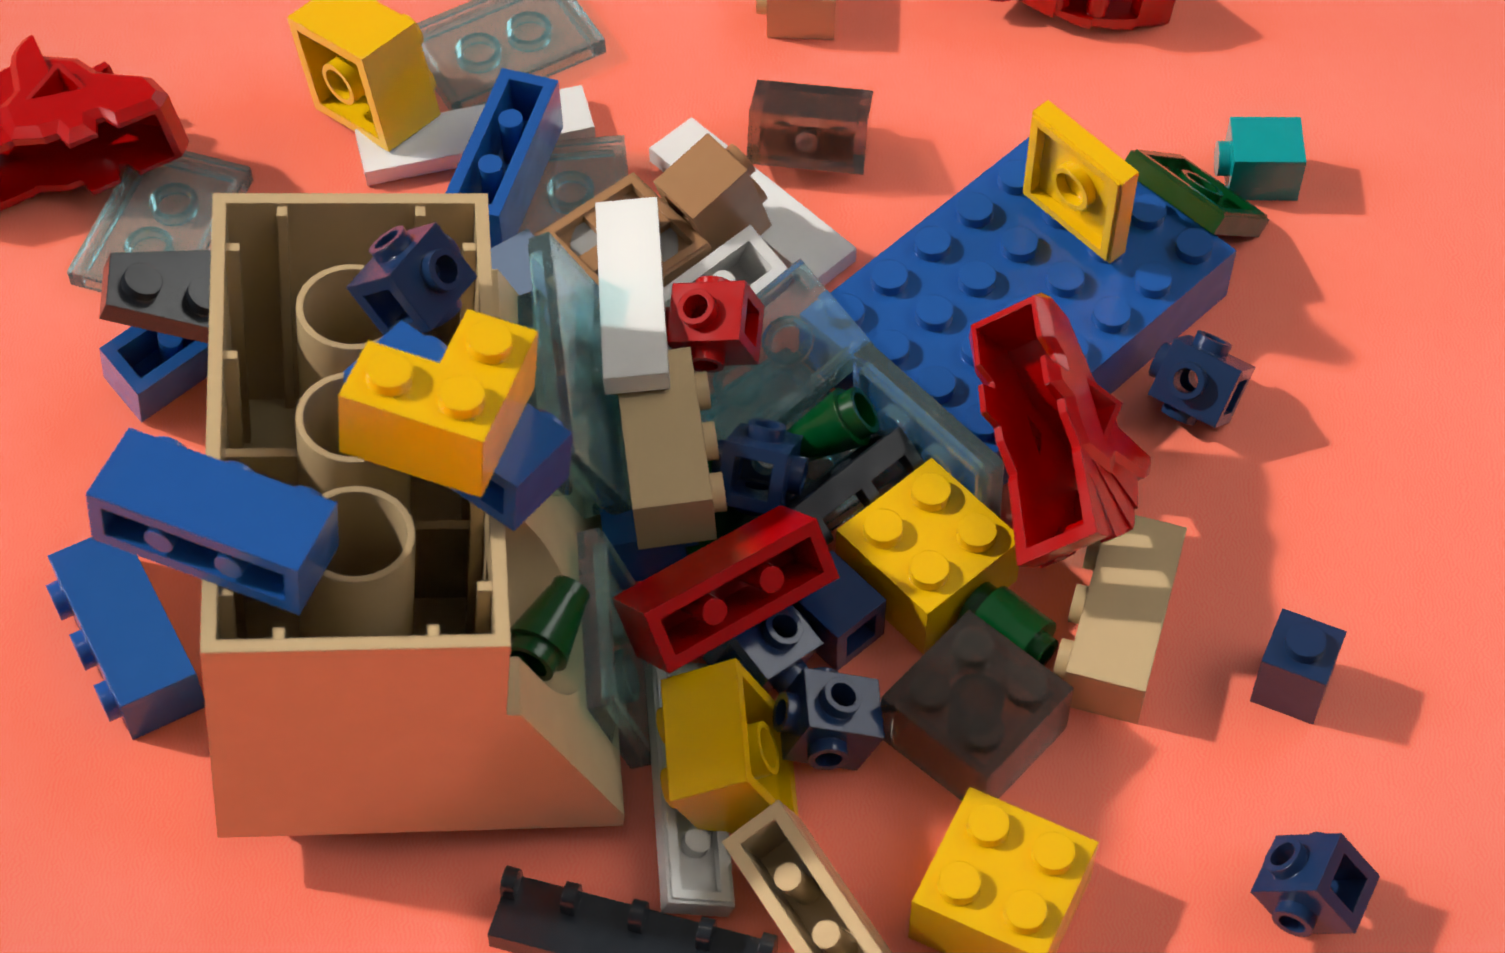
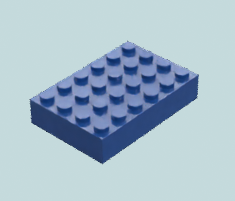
M1029 137L801 315L800 360L835 389L842 388L846 391L854 386L860 388L873 404L881 427L886 430L900 426L924 462L933 458L982 503L1005 485L1009 480V476L996 444L994 428L981 415L978 386L982 382L975 373L969 339L972 324L1035 294L1043 293L1052 297L1069 318L1095 382L1111 394L1153 359L1164 342L1170 344L1175 337L1180 336L1227 296L1237 251L1217 235L1210 233L1138 181L1125 253L1112 263H1108L1023 194Z

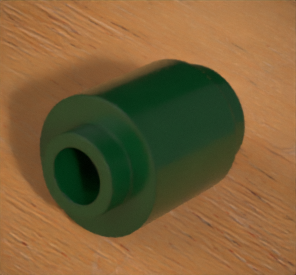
M990 582L981 584L966 600L957 618L958 625L966 630L967 640L1016 676L1024 674L1029 669L1034 673L1040 671L1049 662L1058 647L1059 642L1053 637L1056 631V622L1007 586L997 588Z

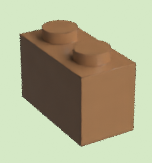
M709 133L704 135L653 181L661 198L711 245V253L749 225L760 236L772 226L763 206V203L768 199L767 195L751 177L756 171L751 161L737 146L731 143L728 147L724 148Z

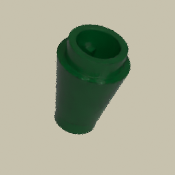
M854 386L846 391L842 388H836L795 422L786 432L803 435L799 456L807 457L809 462L868 445L870 436L879 431L880 425L876 410L870 399L860 388Z
M559 575L554 577L551 584L546 587L510 627V657L518 656L542 681L551 680L555 672L563 671L567 667L586 609L585 606L590 599V593L586 587L568 576Z

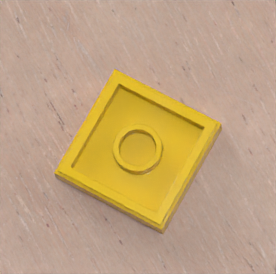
M1047 100L1032 111L1023 194L1103 260L1112 263L1124 254L1126 250L1139 172L1051 101Z

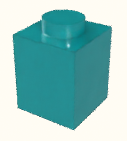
M1230 117L1225 141H1216L1215 176H1224L1225 186L1245 200H1298L1307 164L1301 117Z

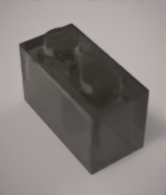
M757 79L749 108L748 159L752 164L864 175L870 142L874 90Z

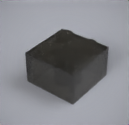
M968 610L881 697L885 735L883 740L961 801L969 787L999 799L1067 728L1074 688Z

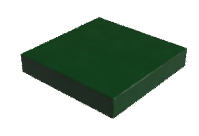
M1136 149L1131 150L1125 159L1128 164L1139 172V182L1213 235L1259 237L1269 222L1267 214L1181 154Z

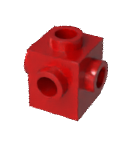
M702 276L693 283H673L670 307H665L667 344L671 349L690 347L693 368L698 372H720L725 366L759 365L765 306L745 280L730 281L719 276Z

